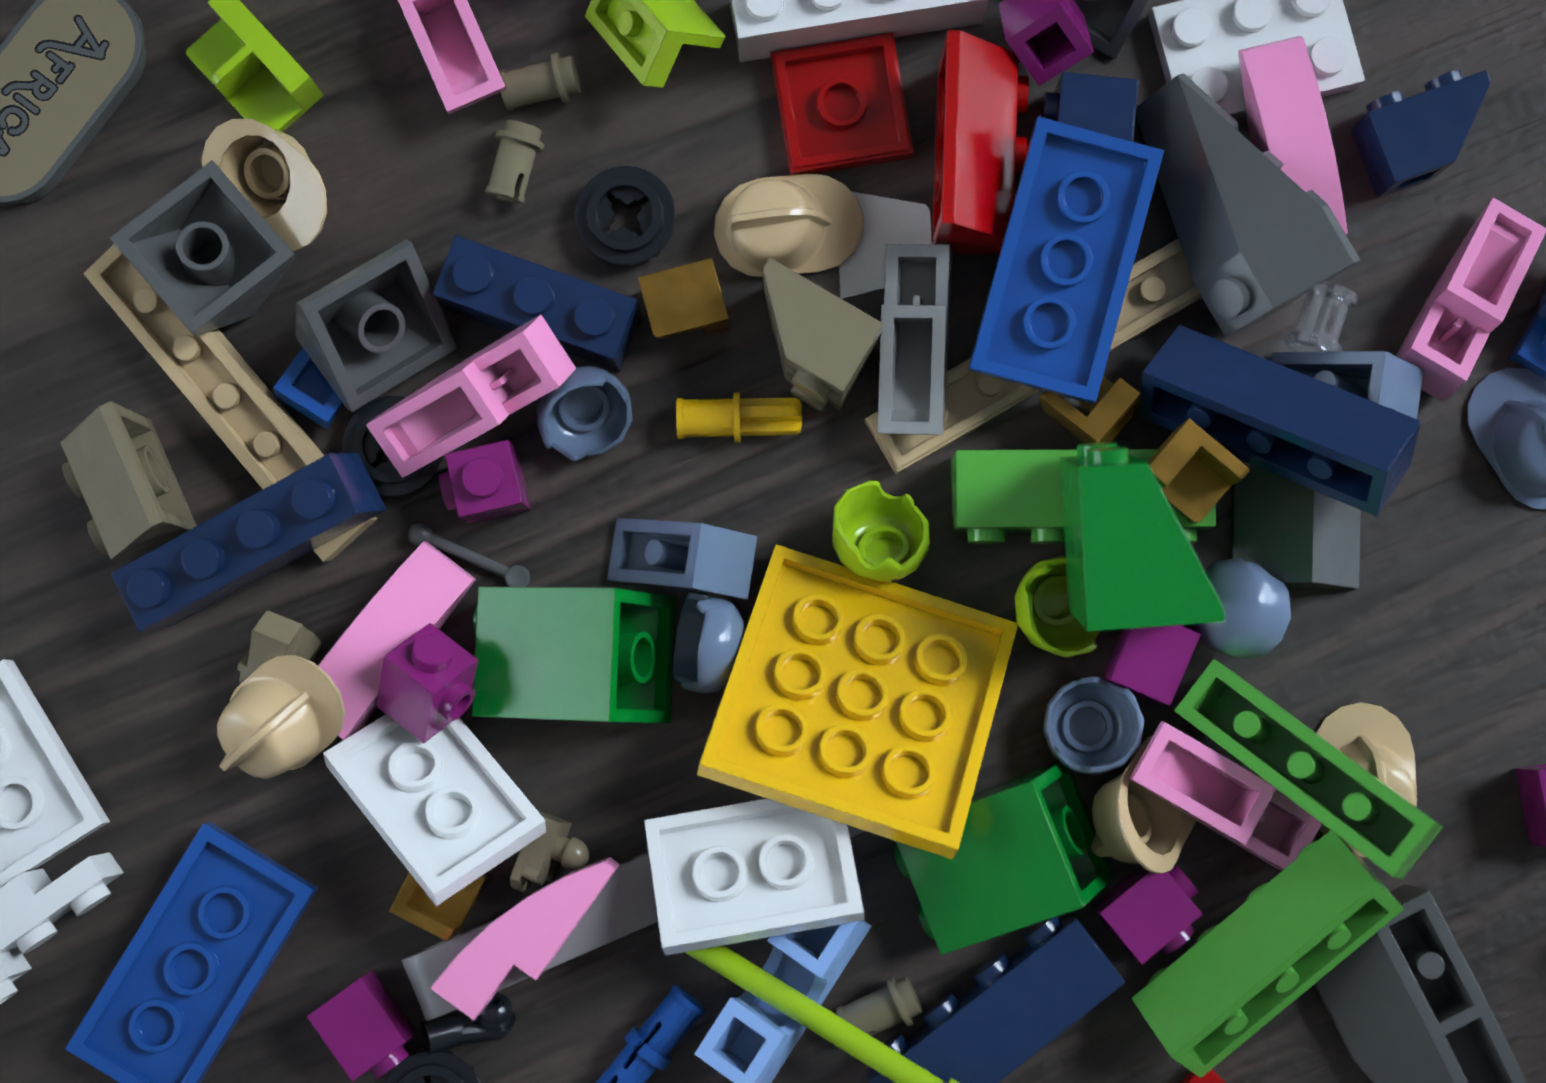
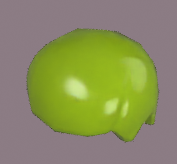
M868 481L846 489L834 505L832 543L840 562L853 573L872 580L890 582L902 579L918 569L929 551V522L919 508L914 505V501L909 494L899 497L889 495L883 491L878 481Z
M1063 555L1036 563L1024 575L1015 593L1016 623L1031 644L1054 655L1067 658L1090 653L1097 648L1096 638L1100 631H1087L1069 612L1066 556Z

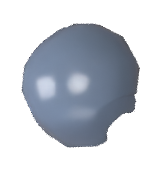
M596 366L576 367L577 369L559 388L537 399L536 423L546 448L550 449L552 447L573 462L586 455L604 454L621 443L633 420L631 399L626 387L614 375Z
M1242 558L1215 561L1204 570L1224 607L1225 622L1189 624L1192 631L1201 634L1199 640L1205 646L1227 656L1248 659L1265 656L1282 641L1291 619L1289 591L1283 582L1271 576L1260 564L1244 561Z
M694 592L686 596L676 633L672 669L674 680L680 682L683 689L698 693L719 692L727 686L746 631L745 621L733 603L723 598Z
M1084 677L1078 681H1072L1061 686L1047 703L1042 733L1052 756L1064 766L1081 774L1100 775L1122 768L1139 749L1145 720L1135 696L1128 688L1121 687L1100 677Z

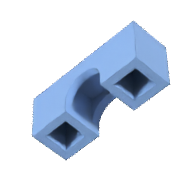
M863 920L769 937L767 941L773 947L762 969L822 1005L870 930L871 925ZM745 991L739 997H731L696 1050L695 1055L733 1083H772L806 1030V1027L748 991Z

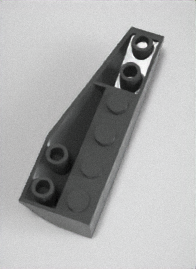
M1407 884L1391 891L1390 893L1404 910L1314 984L1353 1061L1373 1083H1527L1492 1009L1430 891Z

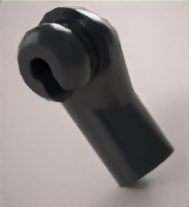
M496 993L484 1011L475 1020L459 1011L421 1022V1037L428 1054L466 1044L498 1041L507 1036L513 1029L516 1016L512 1011L511 1000L506 995Z

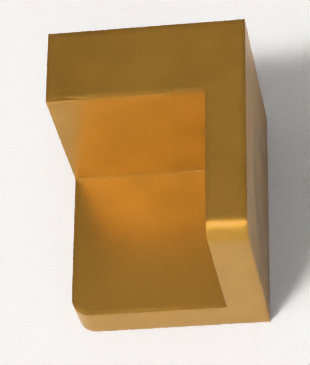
M712 258L638 277L653 336L656 339H664L704 328L706 337L730 331L729 318Z
M1103 376L1096 402L1090 404L1079 401L1090 412L1087 417L1057 394L1044 391L1039 396L1043 411L1083 443L1113 442L1139 413L1141 394L1122 378H1119L1113 384Z
M1190 418L1172 432L1148 461L1170 506L1192 524L1201 522L1230 486L1240 482L1250 471L1246 465Z
M409 872L389 912L443 940L449 941L460 933L489 876L486 874L482 875L436 906Z

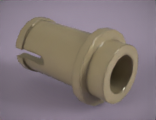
M556 52L551 54L550 61L507 71L505 69L499 71L507 89L502 91L501 95L508 111L514 110L516 107L555 98H561L562 102L566 103L570 102V95L581 93L579 77L572 55L561 58L559 53Z
M505 121L503 130H497L495 139L500 141V145L485 194L490 197H495L496 195L495 199L504 202L524 205L526 198L524 195L536 152H543L545 145L540 141L542 130L520 121Z
M891 976L886 979L887 986L844 1006L836 1007V1013L839 1017L870 1036L903 1021L907 1026H911L914 1024L913 1017L923 1013V1010L907 976L897 981Z

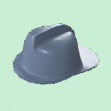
M1504 368L1488 374L1473 389L1467 404V425L1476 445L1509 493L1517 501L1533 509H1546V379L1527 368Z

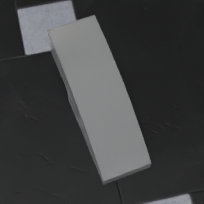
M886 244L884 305H881V322L883 327L880 336L878 434L943 435L952 292L953 251L950 245Z

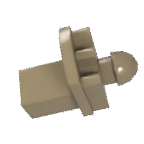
M267 610L252 629L250 648L238 663L237 670L240 671L239 683L248 678L264 662L276 656L296 655L315 663L322 642L312 631L303 627V624Z
M538 811L545 819L546 833L520 850L510 876V886L513 889L523 893L534 882L543 885L545 880L551 882L558 862L561 863L563 868L571 870L579 869L589 860V850L585 843L576 837L567 838L572 825L571 822Z

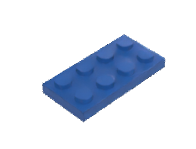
M1038 116L1032 131L968 371L1090 404L1096 402L1164 150Z
M211 822L203 823L65 1050L119 1083H201L317 892L318 887Z

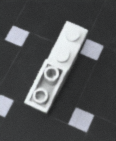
M110 852L87 857L53 882L42 868L19 873L0 888V1005L18 992L13 982L32 969L23 954L39 947L58 932L53 925L56 920L71 910L74 911L76 916H80L102 903L111 895L106 885L124 872Z

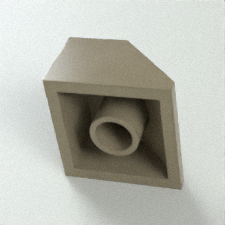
M769 257L763 267V295L785 379L794 385L790 392L796 398L817 410L823 411L826 404L840 410L877 348L883 323Z
M110 401L94 410L60 442L68 459V462L62 464L64 477L73 493L78 498L84 497L93 517L92 520L87 522L88 532L94 545L102 555L106 556L109 554L111 560L129 564L197 526L150 419Z

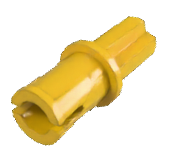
M734 392L733 399L677 398L678 439H684V437L734 436V442L741 443V436L797 435L802 429V405L797 398L741 399L740 392Z

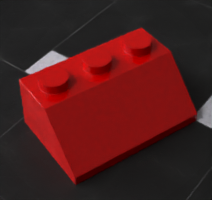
M959 30L947 31L937 71L932 244L950 245L953 253L999 255L1014 201L1015 175H1021L1027 153V138L1016 137L1017 114H1026L1029 77L1027 75H1018V57L1013 51Z

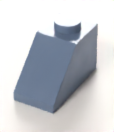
M1387 351L1272 353L1271 361L1417 419L1424 370Z
M617 518L607 580L686 593L694 592L716 597L748 600L757 536L704 523Z

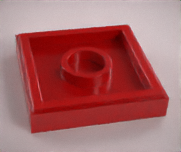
M893 32L770 52L790 175L818 174L913 158L914 151Z

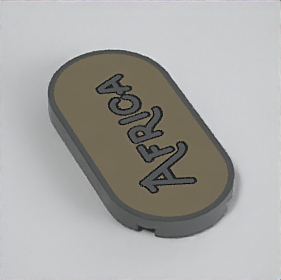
M36 0L1 43L0 206L9 207L7 205H15L21 202L28 204L50 193L139 81L146 65L147 48L144 46V29L140 18L125 0Z

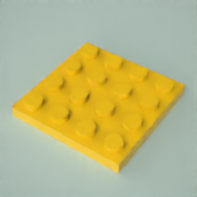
M776 544L706 743L697 775L953 860L959 849L1018 624L891 581L885 582L864 578L853 573L845 566Z

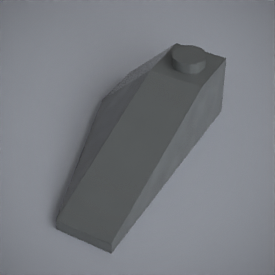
M1184 73L1174 77L1136 106L1135 116L1146 146L1164 150L1157 179L1193 282L1226 338L1265 320L1360 261L1358 254L1329 205L1313 190L1305 192L1281 170L1284 164L1269 150L1261 152L1238 131L1237 121Z

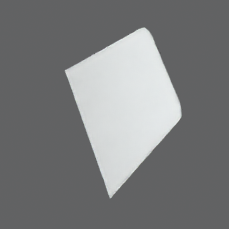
M852 192L858 199L863 213V234L853 255L839 265L840 299L885 288L886 244H932L931 215L927 205Z

